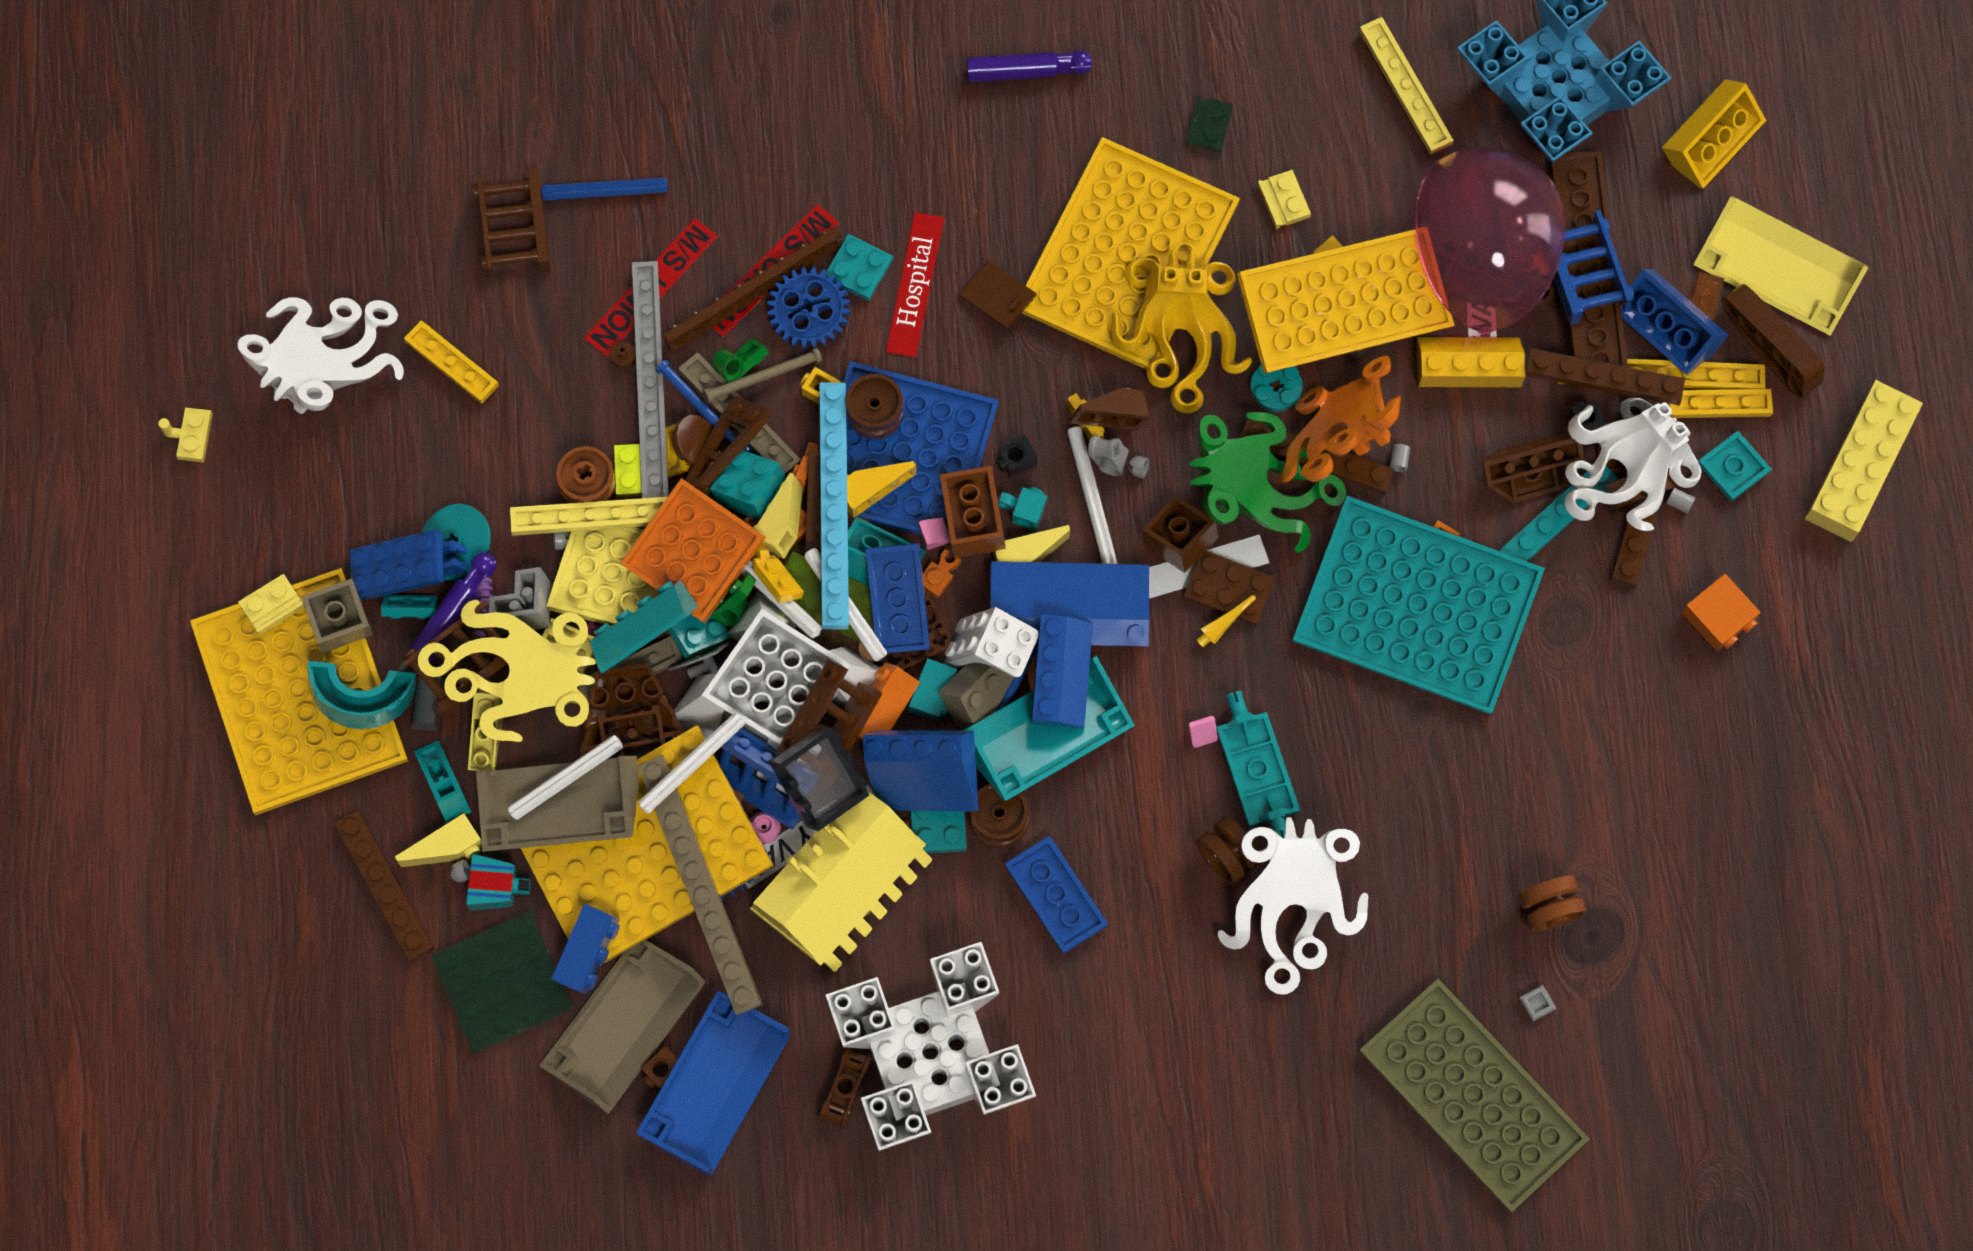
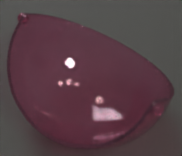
M1473 147L1456 151L1437 160L1427 171L1418 193L1415 220L1417 243L1424 270L1434 292L1451 315L1465 326L1478 331L1480 337H1490L1491 332L1515 323L1531 311L1543 297L1555 276L1561 259L1565 237L1564 212L1558 191L1550 177L1534 162L1516 152L1497 147Z

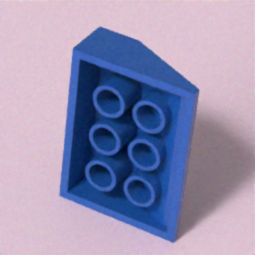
M876 730L863 735L864 762L874 795L892 810L979 811L974 731Z

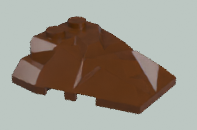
M648 663L608 669L604 673L595 671V683H593L588 720L585 723L584 742L580 751L581 757L615 735L620 739L623 747L607 759L619 758V756H637V759L685 732Z

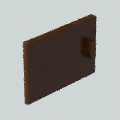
M988 260L961 290L958 296L1008 329L1037 294Z

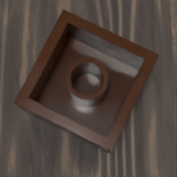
M1175 495L1142 529L1145 547L1183 573L1218 539L1216 523L1208 515L1178 495Z

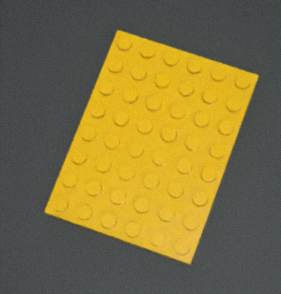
M1102 137L1026 284L1028 288L1036 292L1037 296L1022 314L1147 370L1151 362L1161 357L1160 347L1154 335L1146 334L1141 348L1131 353L1120 351L1112 340V313L1117 312L1119 314L1122 336L1124 339L1130 340L1144 301L1146 287L1137 288L1128 282L1125 276L1127 265L1139 258H1150L1162 267H1166L1172 249H1175L1177 252L1179 268L1185 267L1191 249H1195L1196 268L1201 269L1208 265L1239 204L1240 198ZM1140 266L1135 269V276L1138 279H1146L1150 274L1147 267ZM1172 330V331L1169 333V337H1168L1169 342H1170V340H1171V338H1172V336H1173L1175 330Z
M342 568L291 586L303 602L301 596L346 581ZM240 604L190 620L255 816L408 762L394 720L383 726L371 729L348 728L328 719L318 709L312 699L309 688L308 661L335 664L336 674L340 682L350 689L366 691L381 684L366 638L322 653L305 607L259 635Z
M696 725L637 759V765L663 755L670 771H672L706 738L701 728ZM715 754L711 755L677 789L721 897L770 869L774 864ZM639 768V787L633 837L521 848L568 940L584 904L620 919L618 922L620 925L619 932L614 940L611 939L607 947L609 954L605 963L695 912L655 809L650 813H646L638 804L648 793Z

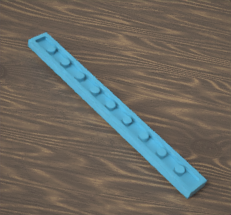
M820 382L822 629H848L846 383Z

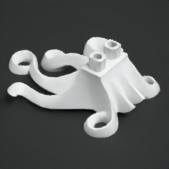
M296 297L283 299L271 308L266 316L268 318H275L286 311H294L297 314L285 326L279 337L272 344H269L264 337L255 334L245 335L238 341V349L245 361L263 377L260 387L264 388L270 385L274 387V400L278 401L279 399L288 398L294 403V410L300 414H303L308 409L313 411L325 409L332 401L334 390L366 381L376 375L387 364L394 368L396 379H402L404 374L400 361L387 353L376 356L371 362L362 367L354 368L352 366V362L367 353L374 344L376 328L378 326L389 327L397 320L398 313L395 307L382 300H375L366 305L365 334L357 344L346 349H331L325 346L322 341L343 335L361 317L362 310L360 306L349 298L335 299L330 304V312L333 318L324 327H312L306 324L312 313V308L305 300ZM338 309H347L351 312V316L341 317L336 311ZM382 312L388 315L387 319L379 320L374 317L373 313ZM251 344L259 345L262 347V352L252 353L247 347Z
M1628 398L1621 403L1620 408L1624 420L1612 422L1590 431L1581 425L1593 412V406L1589 405L1570 420L1568 431L1571 437L1579 444L1599 443L1602 449L1593 465L1580 460L1572 462L1567 466L1565 471L1566 477L1578 489L1571 491L1565 497L1564 504L1566 510L1572 517L1587 521L1593 518L1597 503L1618 504L1628 501L1639 492L1644 491L1648 494L1647 499L1641 505L1629 511L1626 517L1630 525L1642 531L1653 530V525L1642 521V519L1654 514L1659 509L1665 493L1668 472L1671 479L1677 485L1684 488L1694 487L1700 480L1701 466L1687 443L1689 441L1688 436L1690 435L1689 429L1682 422L1678 421L1676 423L1677 419L1675 417H1670L1672 409L1667 403H1658L1653 406L1640 398ZM1630 407H1638L1642 413L1634 416L1630 411ZM1610 459L1619 460L1625 465L1627 479L1623 487L1618 491L1605 493L1590 489L1600 480ZM1682 465L1687 466L1691 470L1692 476L1690 478L1683 477L1680 469ZM1583 468L1587 470L1590 478L1579 476L1577 469ZM1576 499L1585 500L1589 509L1583 510L1578 507L1575 502Z
M1288 817L1286 819L1285 838L1280 837L1275 831L1266 827L1253 828L1243 837L1242 850L1247 859L1258 863L1270 859V863L1249 886L1237 904L1235 936H1229L1220 930L1218 931V937L1227 948H1243L1250 939L1252 909L1255 904L1263 906L1261 916L1263 943L1267 952L1275 960L1265 974V982L1268 988L1276 994L1291 993L1298 987L1300 982L1298 969L1282 953L1276 941V923L1282 911L1289 905H1301L1307 911L1306 921L1298 933L1293 947V957L1296 963L1305 969L1319 968L1324 964L1327 957L1326 946L1321 940L1313 936L1315 926L1324 913L1329 912L1331 914L1334 927L1341 934L1354 935L1365 925L1367 920L1368 894L1363 893L1360 896L1356 918L1352 922H1348L1345 919L1341 890L1336 874V861L1346 862L1354 858L1359 852L1360 841L1353 831L1347 829L1331 830L1320 839H1317L1314 824L1311 819H1307L1304 835L1302 838H1298L1292 818ZM1259 835L1264 836L1268 841L1267 846L1260 851L1255 850L1251 844L1252 840ZM1340 837L1346 838L1350 844L1349 849L1343 853L1337 852L1333 847L1334 841ZM1311 942L1317 945L1318 952L1315 957L1307 958L1302 954V948L1306 943ZM1281 968L1287 969L1290 973L1289 980L1284 984L1277 983L1274 979L1275 972Z

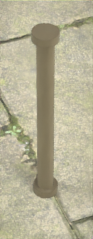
M818 348L811 349L810 353L711 390L709 388L703 389L704 398L707 404H710L716 398L813 362L818 364L822 362L820 351Z

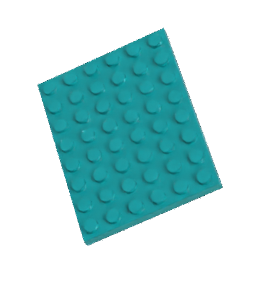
M1347 496L1292 642L1491 715L1545 568Z

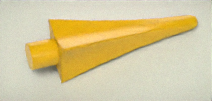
M1251 595L1228 613L1201 628L1204 633L1196 639L1202 647L1210 641L1216 644L1236 618L1255 601V596Z

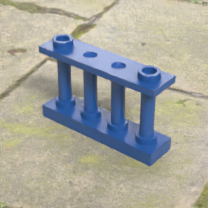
M1601 210L1595 211L1592 224L1562 232L1554 231L1552 222L1541 224L1539 239L1569 325L1580 323L1585 309L1620 301L1625 312L1629 311L1631 302L1634 300L1633 289L1631 285L1626 283L1609 235V222L1607 218H1603ZM1592 234L1597 235L1600 243L1599 247L1571 254L1562 253L1561 242ZM1601 256L1605 257L1608 269L1576 277L1569 274V264ZM1612 278L1616 291L1586 299L1578 298L1575 291L1578 286Z
M739 729L720 747L723 749L721 756L719 754L716 756L732 788L743 794L744 800L793 830L801 820V817L790 798L775 790L777 783L781 786L782 784L768 760L778 757L775 754L777 749L745 729ZM732 755L745 763L744 769L730 762ZM791 762L787 766L798 781L806 797L817 783L819 776L798 762L796 764ZM755 769L768 777L766 784L753 776Z

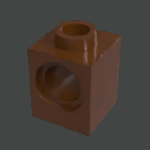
M666 1046L641 1068L645 1074L642 1079L652 1090L656 1087L659 1091L661 1090L678 1061ZM665 1065L669 1068V1072L664 1077H657L654 1075L656 1067Z

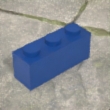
M584 904L551 979L585 994L588 993V990H592L597 982L598 975H596L599 965H603L608 957L609 950H607L611 939L614 940L619 932L620 925L618 922L620 919Z

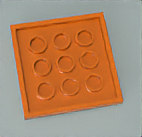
M681 478L620 564L656 590L668 581L674 584L681 580L698 604V607L691 614L705 624L766 537Z

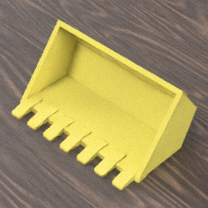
M869 793L867 798L819 832L816 831L794 857L789 856L786 859L788 864L753 902L750 909L821 966L825 963L832 971L836 972L842 965V962L832 952L839 945L848 954H851L857 948L856 943L848 936L852 929L855 928L862 936L866 937L872 930V927L863 919L865 914L870 911L878 919H882L887 910L878 899L885 893L893 902H896L902 896V892L893 882L900 876L908 885H911L916 880L917 875L908 865L915 859L922 867L926 868L932 861V858L923 849L926 844L908 828L887 804Z

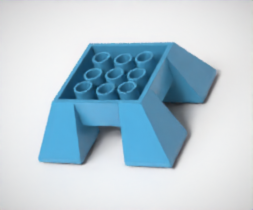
M1536 0L1541 30L1518 45L1496 20L1457 47V51L1485 84L1504 101L1521 121L1520 125L1552 163L1589 138L1593 133L1587 125L1602 114L1631 108L1671 80V76L1640 40L1609 61L1586 35L1587 30L1606 7L1607 2L1605 0Z

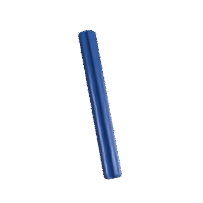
M662 177L543 185L541 190L543 200L666 193L668 191L667 178Z

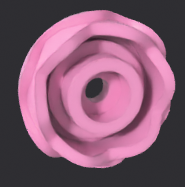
M763 811L755 813L750 818L762 843H772L776 840L781 831L779 821ZM762 825H766V829H762Z

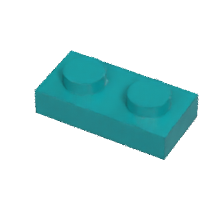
M386 595L381 605L382 617L393 619L403 617L427 619L432 617L437 610L438 598L434 595Z

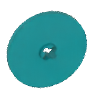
M453 504L440 509L427 521L422 532L437 529L442 532V542L455 541L457 538L458 543L467 546V554L459 553L450 556L449 562L452 558L461 562L467 561L468 572L443 577V580L446 581L465 578L471 570L470 563L472 558L477 553L488 552L491 540L489 524L481 512L469 505Z

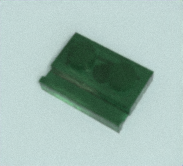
M1198 96L1186 145L1189 146L1191 144L1197 146V148L1221 153L1233 104L1213 99L1206 100Z

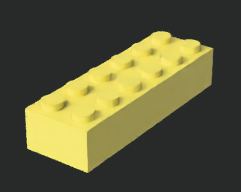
M1875 380L1868 390L1805 520L1852 542L1860 532L1923 403Z

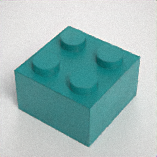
M742 450L717 477L710 490L716 502L722 507L760 521L767 506L772 502L781 484L786 480V476L780 463Z

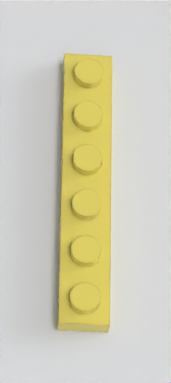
M1380 17L1360 26L1359 32L1429 154L1431 155L1451 146L1454 140L1384 19Z
M667 497L510 507L512 536L646 527Z

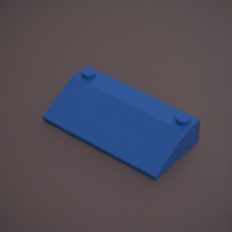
M991 561L990 609L996 607L1035 628L1038 632L1041 614L1069 616L1092 622L1091 645L1149 646V565Z
M718 990L636 1134L689 1167L711 1178L792 1035L790 1029L754 1009L737 1016L728 995Z

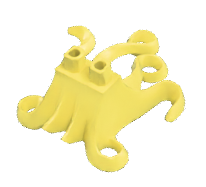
M472 600L462 608V622L472 628H503L509 631L508 637L472 640L462 644L452 653L440 643H431L422 648L418 655V665L421 671L430 677H439L446 674L459 660L472 653L487 652L496 654L508 663L510 669L508 678L500 683H491L467 669L452 671L445 680V692L451 700L457 702L468 701L475 695L478 688L503 700L501 705L487 709L481 715L480 729L490 739L521 742L523 737L513 731L497 730L493 726L494 721L500 718L524 714L539 708L555 706L559 721L566 726L576 727L587 719L589 704L586 697L577 687L593 684L595 679L578 673L577 669L594 665L596 661L591 657L576 655L587 639L588 628L584 619L573 612L561 614L553 622L552 632L556 641L553 643L513 615L499 612L475 613L474 610L480 602ZM574 622L579 626V634L576 637L570 638L564 634V626L567 623ZM436 652L442 653L445 657L444 664L437 668L432 667L428 661L429 656ZM465 678L471 681L472 688L469 692L460 693L457 691L455 685L459 679ZM568 703L578 704L581 708L580 713L575 717L567 716L564 712L565 705Z

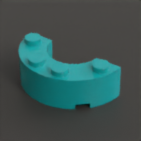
M308 661L309 688L315 705L328 719L341 726L354 729H371L390 723L407 709L415 694L416 673L389 670L386 679L378 687L366 691H357L348 688L340 682L336 674L335 664Z

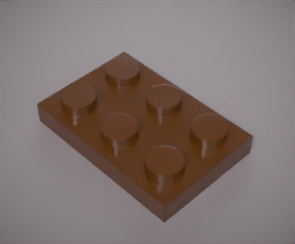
M1205 551L1197 561L1183 599L1221 614H1226L1248 597L1254 595L1255 601L1236 619L1257 627L1276 577Z

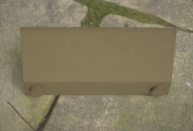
M619 756V758L606 759L518 820L510 815L508 807L573 762L504 770L476 771L482 852L633 837L639 787L637 756Z
M644 940L621 955L539 1066L584 1099L609 1114L706 981L689 965Z

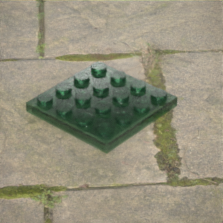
M531 911L431 955L473 1054L574 1010L563 984L551 979L556 967Z

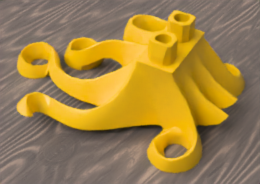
M1175 249L1171 250L1166 267H1162L1150 258H1139L1127 265L1125 276L1128 282L1137 288L1146 287L1144 301L1130 340H1126L1122 336L1119 314L1117 312L1112 313V340L1120 351L1126 353L1138 351L1148 333L1154 335L1157 340L1161 357L1149 364L1146 373L1149 382L1155 387H1170L1178 379L1179 366L1169 344V333L1175 329H1183L1193 337L1197 347L1196 363L1192 371L1174 387L1170 396L1173 407L1182 413L1197 411L1203 404L1204 396L1197 387L1196 381L1204 374L1209 364L1212 350L1211 333L1217 331L1221 336V365L1226 372L1232 374L1242 373L1247 370L1252 362L1250 357H1247L1240 363L1235 362V331L1227 317L1208 294V291L1215 295L1229 293L1236 283L1234 271L1230 266L1221 262H1212L1201 269L1196 268L1195 249L1190 250L1184 268H1179L1178 257ZM1144 266L1149 269L1150 274L1146 279H1138L1135 276V269ZM1215 271L1224 272L1227 278L1226 282L1223 284L1216 283L1212 279V274ZM1162 363L1167 364L1171 370L1170 374L1163 378L1159 377L1155 371L1156 366ZM1190 389L1195 393V399L1191 403H1185L1181 400L1180 393L1183 390Z

